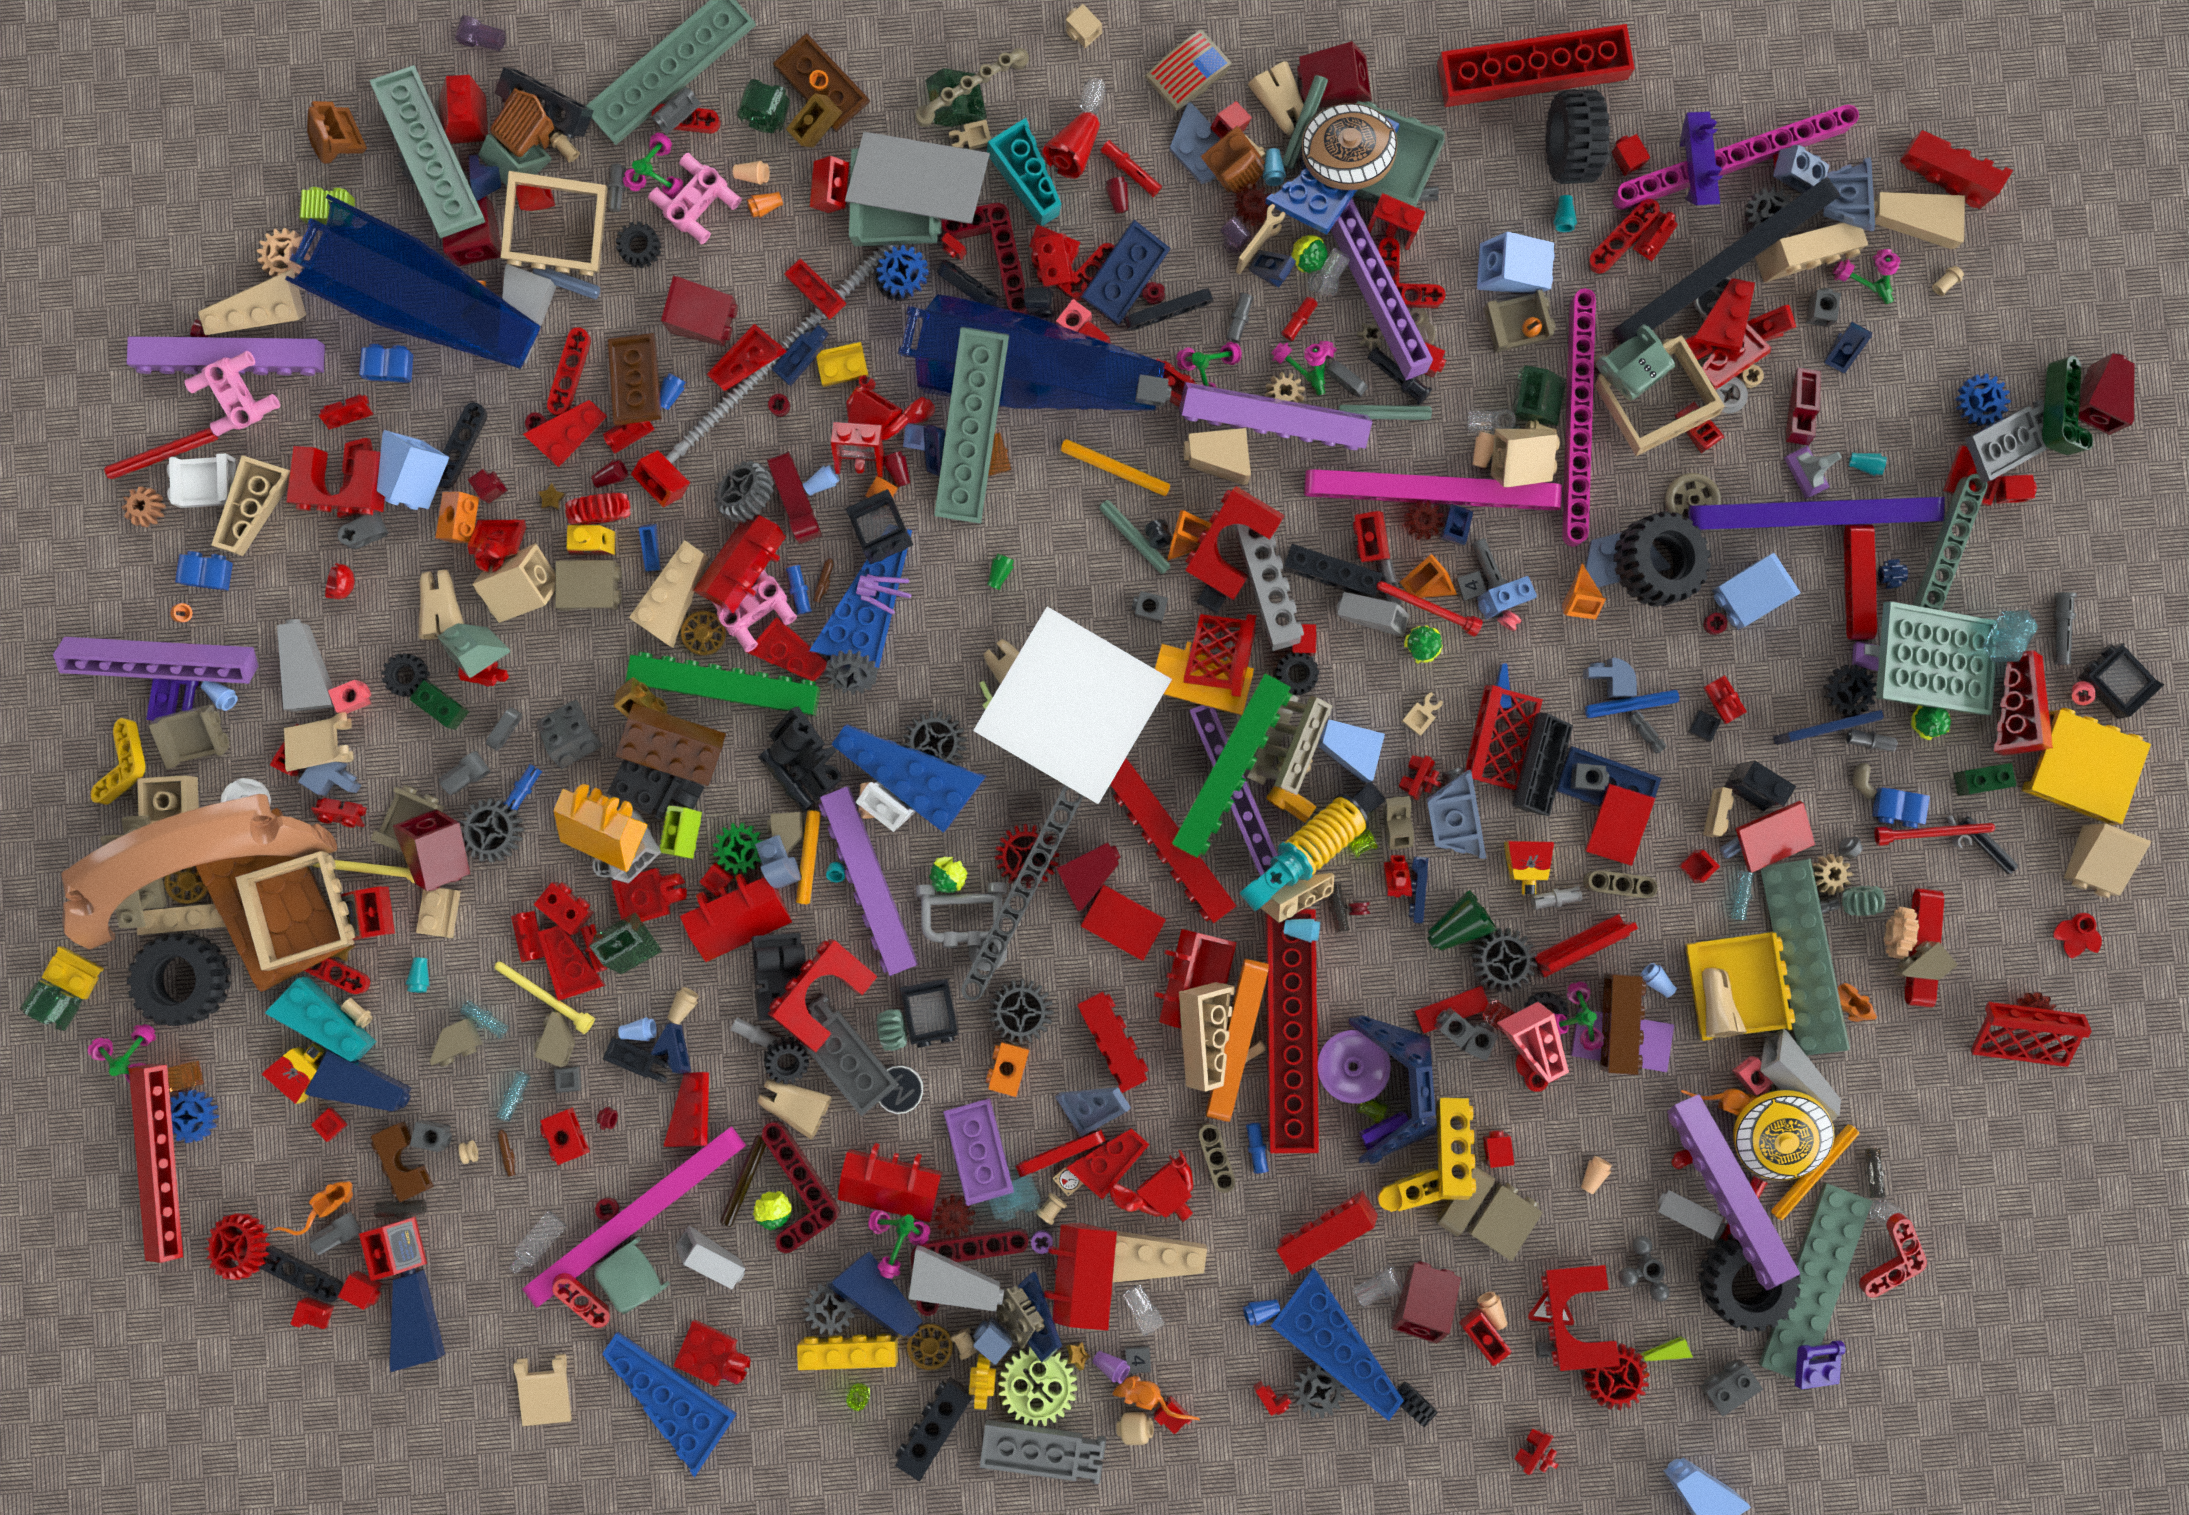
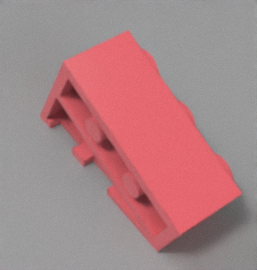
M1536 1002L1497 1023L1530 1067L1545 1081L1550 1083L1569 1073L1555 1016L1541 1003Z

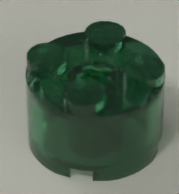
M751 79L749 84L745 86L737 112L738 118L742 122L746 119L750 122L749 127L760 132L774 133L775 129H779V132L782 131L790 106L786 89L779 85L772 87L763 84L757 79Z
M39 980L34 984L19 1009L24 1010V1014L45 1025L56 1023L55 1029L66 1031L81 1007L83 999L72 993L67 994L60 991L62 988L49 981L46 983Z

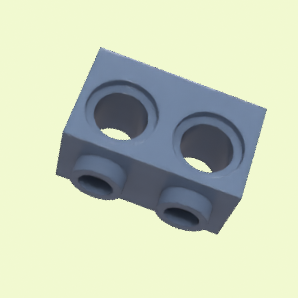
M1792 145L1790 148L1780 150L1773 177L1803 194L1827 176L1829 164L1822 161L1819 156L1806 151L1805 147Z
M992 1317L988 1322L983 1320L975 1330L973 1346L996 1365L1012 1346L1013 1340L1010 1337V1333Z

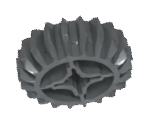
M751 460L749 462L743 461L740 465L735 464L734 469H728V473L722 476V481L717 483L719 488L714 491L716 496L713 500L716 503L715 507L726 519L736 523L739 521L746 522L748 518L752 520L755 514L760 515V510L763 507L766 508V502L771 500L769 495L774 492L772 489L774 485L772 476L764 466Z
M929 711L928 719L921 713L920 718L922 721L920 723L913 718L912 722L916 725L913 729L911 726L906 727L908 731L912 732L911 735H903V738L910 740V742L902 746L924 753L933 751L937 758L957 766L953 759L955 757L959 760L963 759V756L958 754V750L966 751V747L961 746L960 742L967 741L966 737H959V734H962L964 729H955L959 725V721L955 720L950 724L952 716L948 714L944 720L942 719V711L938 712L937 718H934L933 711ZM930 724L944 725L950 729V732L940 735L936 734ZM924 728L926 740L916 747V737L920 730ZM930 732L936 739H941L938 743L940 753L933 746L929 747V744L932 742ZM954 738L953 749L949 756L945 758L943 746Z
M488 798L487 804L484 800H479L478 806L471 804L470 809L472 813L469 811L463 812L467 820H460L459 823L465 825L461 832L465 835L463 842L468 843L465 846V851L472 850L471 857L476 858L479 855V861L484 862L488 859L490 863H494L496 858L498 861H503L504 854L511 857L513 854L510 848L519 849L515 841H523V837L518 836V832H523L525 829L518 827V824L522 823L523 819L515 818L519 811L515 809L510 811L512 804L508 807L507 804H503L504 802L501 799H498L495 803L493 798ZM492 811L491 816H488L484 823H477L483 814ZM501 815L508 824V831L503 829L501 825ZM482 827L495 828V831L500 832V834H490L488 830ZM475 830L481 834L482 846L476 840ZM498 838H506L501 846L490 850L491 845H494Z
M1496 928V936L1494 933L1488 934L1489 940L1482 936L1479 939L1483 946L1474 945L1475 949L1480 950L1479 954H1471V957L1478 958V962L1471 964L1472 967H1480V970L1474 974L1477 977L1484 975L1480 981L1481 984H1486L1490 981L1488 989L1493 990L1497 984V992H1503L1504 985L1507 992H1512L1513 984L1519 990L1521 989L1520 980L1525 984L1529 983V980L1525 977L1526 974L1534 976V972L1529 970L1530 966H1537V963L1530 962V958L1537 957L1536 953H1529V950L1534 945H1524L1528 937L1523 936L1519 939L1520 931L1516 930L1511 936V928H1506L1504 935L1501 928ZM1504 940L1514 943L1519 948L1521 954H1511L1508 946H1505ZM1497 942L1496 954L1486 959L1488 950ZM1504 953H1505L1504 956L1509 957V958H1514V959H1510L1509 961L1505 962V966H1504V967H1503L1504 964L1498 963V962H1494V961H1499V959H1502ZM1522 961L1519 972L1511 978L1513 965ZM1497 966L1500 969V973L1503 974L1504 980L1495 978L1487 967Z
M1020 979V986H1016V981L1011 980L1012 988L1009 989L1006 984H1003L1002 988L1005 993L1003 994L997 990L995 994L1000 999L992 998L990 1001L992 1004L997 1005L996 1008H989L990 1013H996L995 1017L990 1018V1022L998 1020L999 1024L994 1027V1030L997 1031L1002 1027L1004 1029L1000 1035L1002 1038L1007 1033L1011 1034L1009 1042H1013L1014 1037L1018 1036V1044H1022L1023 1037L1026 1036L1027 1042L1031 1043V1034H1034L1039 1039L1041 1036L1038 1030L1041 1029L1045 1033L1048 1030L1043 1023H1052L1051 1019L1046 1018V1014L1053 1015L1054 1010H1046V1006L1052 1005L1053 1002L1052 1000L1044 1001V998L1049 993L1044 992L1040 995L1038 992L1042 989V986L1039 985L1034 990L1032 988L1034 981L1032 980L1029 982L1028 987L1024 986L1025 979ZM1018 992V1001L1015 1006L1002 1007L1007 996ZM1026 992L1036 997L1041 1008L1030 1007L1026 1003ZM1021 999L1023 1000L1022 1005H1024L1025 1008L1028 1009V1011H1034L1024 1014L1022 1018V1024L1020 1023V1017H1018V1014L1016 1015L1015 1012L1009 1011L1018 1009L1021 1004ZM1002 1014L1015 1017L1017 1030L1010 1028L1005 1023ZM1035 1015L1041 1016L1036 1026L1024 1031L1026 1018Z

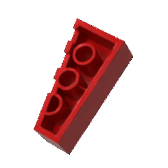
M1101 991L1078 1003L1077 1006L1092 1035H1094L1095 1041L1105 1057L1112 1075L1116 1078L1121 1093L1147 1081L1145 1072L1149 1071L1143 1057L1137 1058L1134 1051L1138 1048L1132 1036L1127 1038L1123 1029L1127 1028L1121 1015L1116 1017L1112 1009L1116 1005L1110 993L1105 995Z

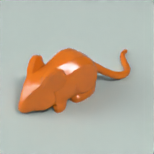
M1847 983L1837 987L1842 1011L1849 1014V1020L1859 1022L1877 1018L1873 1006L1869 1002V997L1859 995L1858 990Z
M1733 1088L1727 1089L1720 1094L1701 1096L1702 1100L1719 1099L1718 1108L1737 1116L1750 1102L1758 1098ZM1681 1090L1682 1093L1688 1096H1696V1094Z
M341 1181L333 1185L329 1184L324 1191L314 1195L309 1202L313 1210L309 1214L306 1226L302 1230L293 1231L284 1227H276L273 1231L281 1230L296 1236L304 1234L311 1227L317 1214L319 1218L326 1217L334 1212L343 1202L348 1203L353 1196L352 1183L350 1181Z
M1134 1375L1126 1378L1113 1391L1114 1396L1125 1397L1124 1403L1133 1404L1134 1402L1137 1407L1152 1410L1160 1402L1163 1410L1172 1417L1200 1420L1198 1417L1180 1415L1170 1411L1161 1396L1159 1387L1151 1381H1141L1138 1376Z

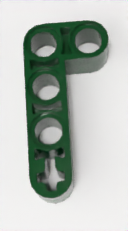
M2069 356L2049 363L2046 375L2042 439L2046 447L2067 456L2089 450L2094 443L2090 431L2078 426L2082 367L2076 356Z

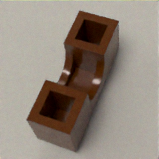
M405 1121L371 1136L372 1149L377 1155L379 1154L382 1161L381 1169L384 1175L389 1177L392 1184V1194L399 1202L434 1187L425 1165L409 1169L401 1161L402 1151L410 1145L412 1139Z

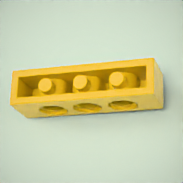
M1439 1098L1436 1102L1439 1199L1469 1200L1472 1197V1193L1476 1192V1180L1472 1178L1471 1170L1475 1168V1155L1471 1154V1144H1474V1130H1470V1120H1473V1106H1469V1098ZM1450 1120H1458L1461 1123V1129H1453L1450 1125ZM1451 1144H1459L1462 1148V1154H1455L1451 1150ZM1452 1168H1459L1463 1173V1178H1455L1452 1175Z

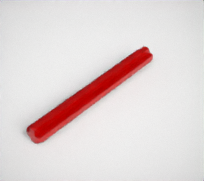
M207 428L108 465L104 468V472L107 478L115 479L219 439V436H216L211 428Z

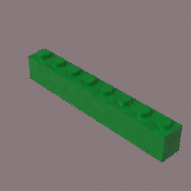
M638 652V656L630 654L625 683L634 677L652 689L787 712L791 708L799 706L804 715L816 716L821 688L815 686L816 682L802 679L801 683L792 682L791 677L778 675V679L768 678L769 674L755 671L754 675L745 674L746 670L731 668V671L722 670V666L716 664H708V667L698 666L699 662L692 660L678 663L675 662L676 658L661 656L660 660L652 658L653 654Z
M1266 673L1264 674L1172 844L1196 858L1200 854H1206L1211 845L1208 842L1211 833L1217 834L1223 823L1219 820L1223 811L1229 812L1234 803V800L1231 799L1234 791L1240 792L1246 781L1243 778L1246 769L1251 771L1258 759L1254 756L1258 747L1263 750L1269 739V736L1266 735L1269 727L1275 728L1281 715L1277 713L1281 705L1286 707L1293 695L1289 693L1290 686Z

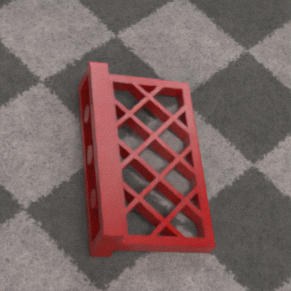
M1200 614L1183 683L1231 689V696L1241 697L1256 633L1257 615L1247 614L1246 620ZM1203 624H1214L1216 627L1208 630ZM1237 627L1240 630L1231 633L1227 628ZM1219 632H1222L1225 635L1220 639H1217L1214 636V634ZM1208 638L1211 643L1204 646L1200 641ZM1229 641H1232L1235 644V646L1227 649L1223 645ZM1216 647L1222 651L1216 655L1210 652V650ZM1204 654L1208 658L1203 661H1199L1196 658V656ZM1228 657L1232 662L1223 665L1219 660ZM1212 663L1218 667L1212 671L1206 668V666ZM1200 670L1203 675L1194 676L1191 673ZM1224 673L1228 680L1217 679L1215 676Z
M1486 685L1464 772L1471 770L1473 780L1516 791L1535 715L1540 712L1543 699L1502 689V687L1495 685ZM1502 694L1511 696L1514 704L1505 711L1500 704ZM1526 701L1534 702L1533 713L1526 716L1520 705ZM1516 708L1522 719L1512 725L1506 714ZM1503 717L1508 728L1498 734L1494 727L1495 721ZM1525 723L1528 728V734L1520 739L1514 728ZM1511 731L1516 743L1506 748L1501 736ZM1497 740L1503 751L1493 757L1489 751L1490 743ZM1519 745L1523 752L1522 758L1514 762L1509 751ZM1505 754L1511 765L1501 771L1495 760ZM1491 763L1497 774L1490 779L1482 777L1484 767ZM1511 769H1514L1517 774L1515 785L1509 784L1503 775Z
M1616 914L1537 953V957L1533 959L1537 963L1542 977L1545 978L1630 936L1629 933L1637 930L1638 927L1635 922H1624L1620 914Z
M1988 1002L1985 1007L1987 1016L1973 1043L1971 1052L1972 1055L2068 1067L2083 1037L2089 1038L2092 1030L2085 1014ZM1991 1025L2002 1027L1993 1032L1989 1030ZM2016 1029H2024V1030H2027V1031L2022 1032V1033H2020V1034H2018V1035H2016V1036H2015V1034L2012 1032L2013 1030H2016ZM2040 1032L2051 1033L2040 1039L2036 1035ZM2004 1034H2010L2011 1038L2000 1043L1996 1039ZM2065 1035L2074 1036L2073 1038L2064 1042L2060 1038ZM2031 1036L2034 1037L2035 1041L2024 1046L2020 1042ZM2056 1039L2060 1043L2048 1049L2044 1046V1044ZM1991 1040L1995 1043V1045L1988 1048L1981 1047L1982 1044ZM2015 1043L2019 1046V1048L2013 1051L2004 1050V1048ZM2041 1047L2043 1050L2037 1054L2028 1053V1051ZM2062 1050L2066 1051L2063 1058L2052 1056Z

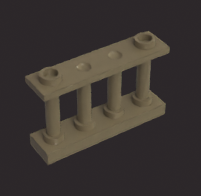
M1292 695L1286 707L1281 705L1277 713L1281 715L1275 728L1269 727L1266 733L1269 739L1263 750L1258 747L1254 755L1258 759L1251 771L1247 769L1244 777L1261 785H1264L1266 778L1276 780L1275 786L1291 794H1298L1333 707L1314 696H1310L1308 703L1303 704L1297 702L1299 697ZM1293 711L1303 713L1298 727L1288 724ZM1284 733L1294 735L1289 749L1280 747ZM1276 755L1285 758L1280 771L1271 769Z
M125 816L121 820L124 831L123 835L151 824L150 816ZM123 835L101 836L102 846ZM162 878L135 891L116 907L119 928L144 927V909L164 908L167 905Z

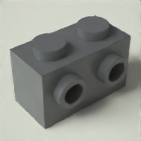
M1740 1359L1727 1363L1723 1371L1708 1376L1704 1380V1384L1700 1386L1714 1409L1723 1417L1763 1390L1747 1364Z

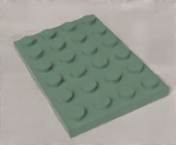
M1891 601L1884 602L1876 699L1978 715H1992L1999 621Z

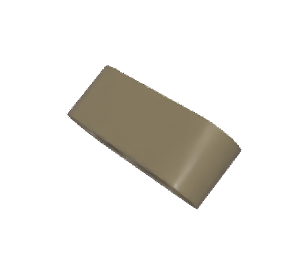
M1599 870L1588 872L1583 879L1585 888L1588 891L1633 898H1651L1655 896L1658 890L1656 881L1646 876ZM1594 875H1598L1601 878V885L1598 888L1592 884ZM1618 878H1622L1625 882V887L1622 891L1616 888ZM1643 881L1649 886L1646 894L1641 893L1639 888Z
M1205 1122L1198 1129V1137L1215 1188L1219 1192L1228 1193L1235 1187V1177L1218 1127L1214 1123ZM1207 1128L1215 1130V1137L1211 1140H1205L1202 1137L1203 1131ZM1215 1151L1223 1154V1159L1219 1163L1210 1161V1155ZM1228 1175L1231 1179L1230 1183L1227 1186H1220L1217 1183L1219 1176Z
M1476 1165L1474 1169H1471L1472 1178L1476 1180V1192L1472 1193V1197L1469 1200L1449 1199L1436 1221L1438 1225L1456 1237L1464 1231L1495 1181L1493 1176Z

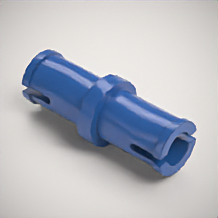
M796 565L786 568L791 586L789 592L790 595H793L797 615L812 612L807 595L808 586L804 584L801 566Z
M529 763L520 780L515 781L513 784L515 787L503 804H507L509 807L515 799L510 809L518 810L527 794H531L532 786L543 771L536 768L531 776L535 766Z
M1249 1123L1246 1125L1249 1139L1248 1152L1251 1153L1253 1172L1256 1174L1268 1172L1269 1168L1265 1154L1267 1146L1263 1142L1261 1123Z

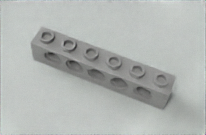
M1234 524L1272 651L1300 643L1301 636L1304 635L1301 622H1296L1294 613H1297L1295 602L1293 599L1289 600L1287 591H1290L1287 577L1283 578L1280 571L1283 569L1280 555H1275L1276 541L1274 535L1270 540L1263 535L1254 538L1249 535V532L1253 529L1242 524ZM1265 552L1268 557L1261 560L1256 557V553ZM1270 573L1275 577V579L1273 581L1268 582L1265 581L1262 578V576L1264 574ZM1277 595L1282 601L1274 604L1270 602L1269 598ZM1284 617L1289 623L1285 626H1280L1276 623V619Z

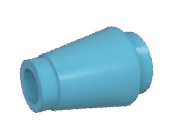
M1271 148L1266 151L1263 179L1269 186H1278L1284 182L1286 173L1280 150Z
M1315 919L1285 921L1284 934L1310 943L1312 940L1318 941L1320 922L1315 921Z

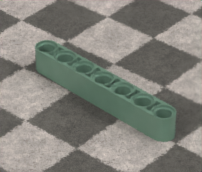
M1979 474L1963 477L1957 484L1945 516V521L1941 527L1913 603L1914 606L1942 611L1987 489V482L1982 483ZM1970 480L1974 481L1976 485L1974 492L1968 486ZM1962 502L1965 503L1968 508L1966 514L1962 513V511L1960 510V505ZM1953 525L1959 528V535L1957 537L1952 533ZM1946 547L1951 551L1949 559L1943 553ZM1937 570H1940L1943 574L1940 582L1935 577ZM1929 592H1931L1934 595L1935 599L1933 604H1930L1927 601V595Z

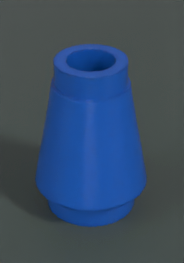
M671 373L664 377L660 389L661 407L667 410L670 409L685 390L684 385L686 382Z
M1277 1299L1249 1302L1247 1306L1243 1307V1313L1249 1326H1258L1276 1314L1281 1313Z

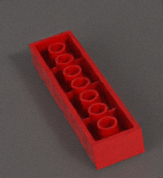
M1627 24L1442 51L1437 61L1444 108L1628 80L1635 70Z

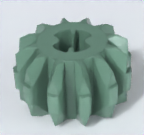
M1853 886L1843 892L1842 906H1844V912L1850 915H1875L1883 912V909H1885L1886 901L1883 889L1877 886Z
M891 1009L878 1014L876 1022L877 1031L883 1049L885 1051H894L906 1046L907 1029L902 1012L899 1009Z

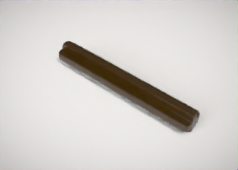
M757 1135L753 1141L720 1219V1223L724 1226L731 1227L766 1148V1143L761 1135Z

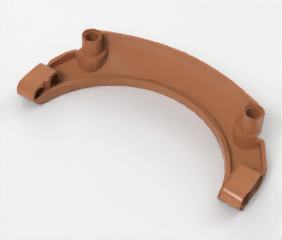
M255 794L183 812L125 834L93 851L63 871L61 877L65 897L71 900L63 903V930L73 942L91 950L115 940V933L108 926V922L116 907L132 893L159 878L192 866L227 858L255 855H280L300 858L320 851L330 854L337 851V844L333 835L317 823L310 825L292 817H277L272 814L268 797L265 794Z

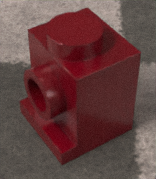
M482 469L467 479L480 499L488 504L508 491L495 471L488 473Z

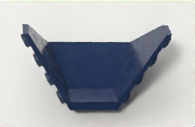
M1362 1015L1349 1018V1024L1408 1067L1412 1118L1359 1157V1164L1366 1162L1375 1164L1381 1161L1384 1156L1437 1133L1430 1036Z

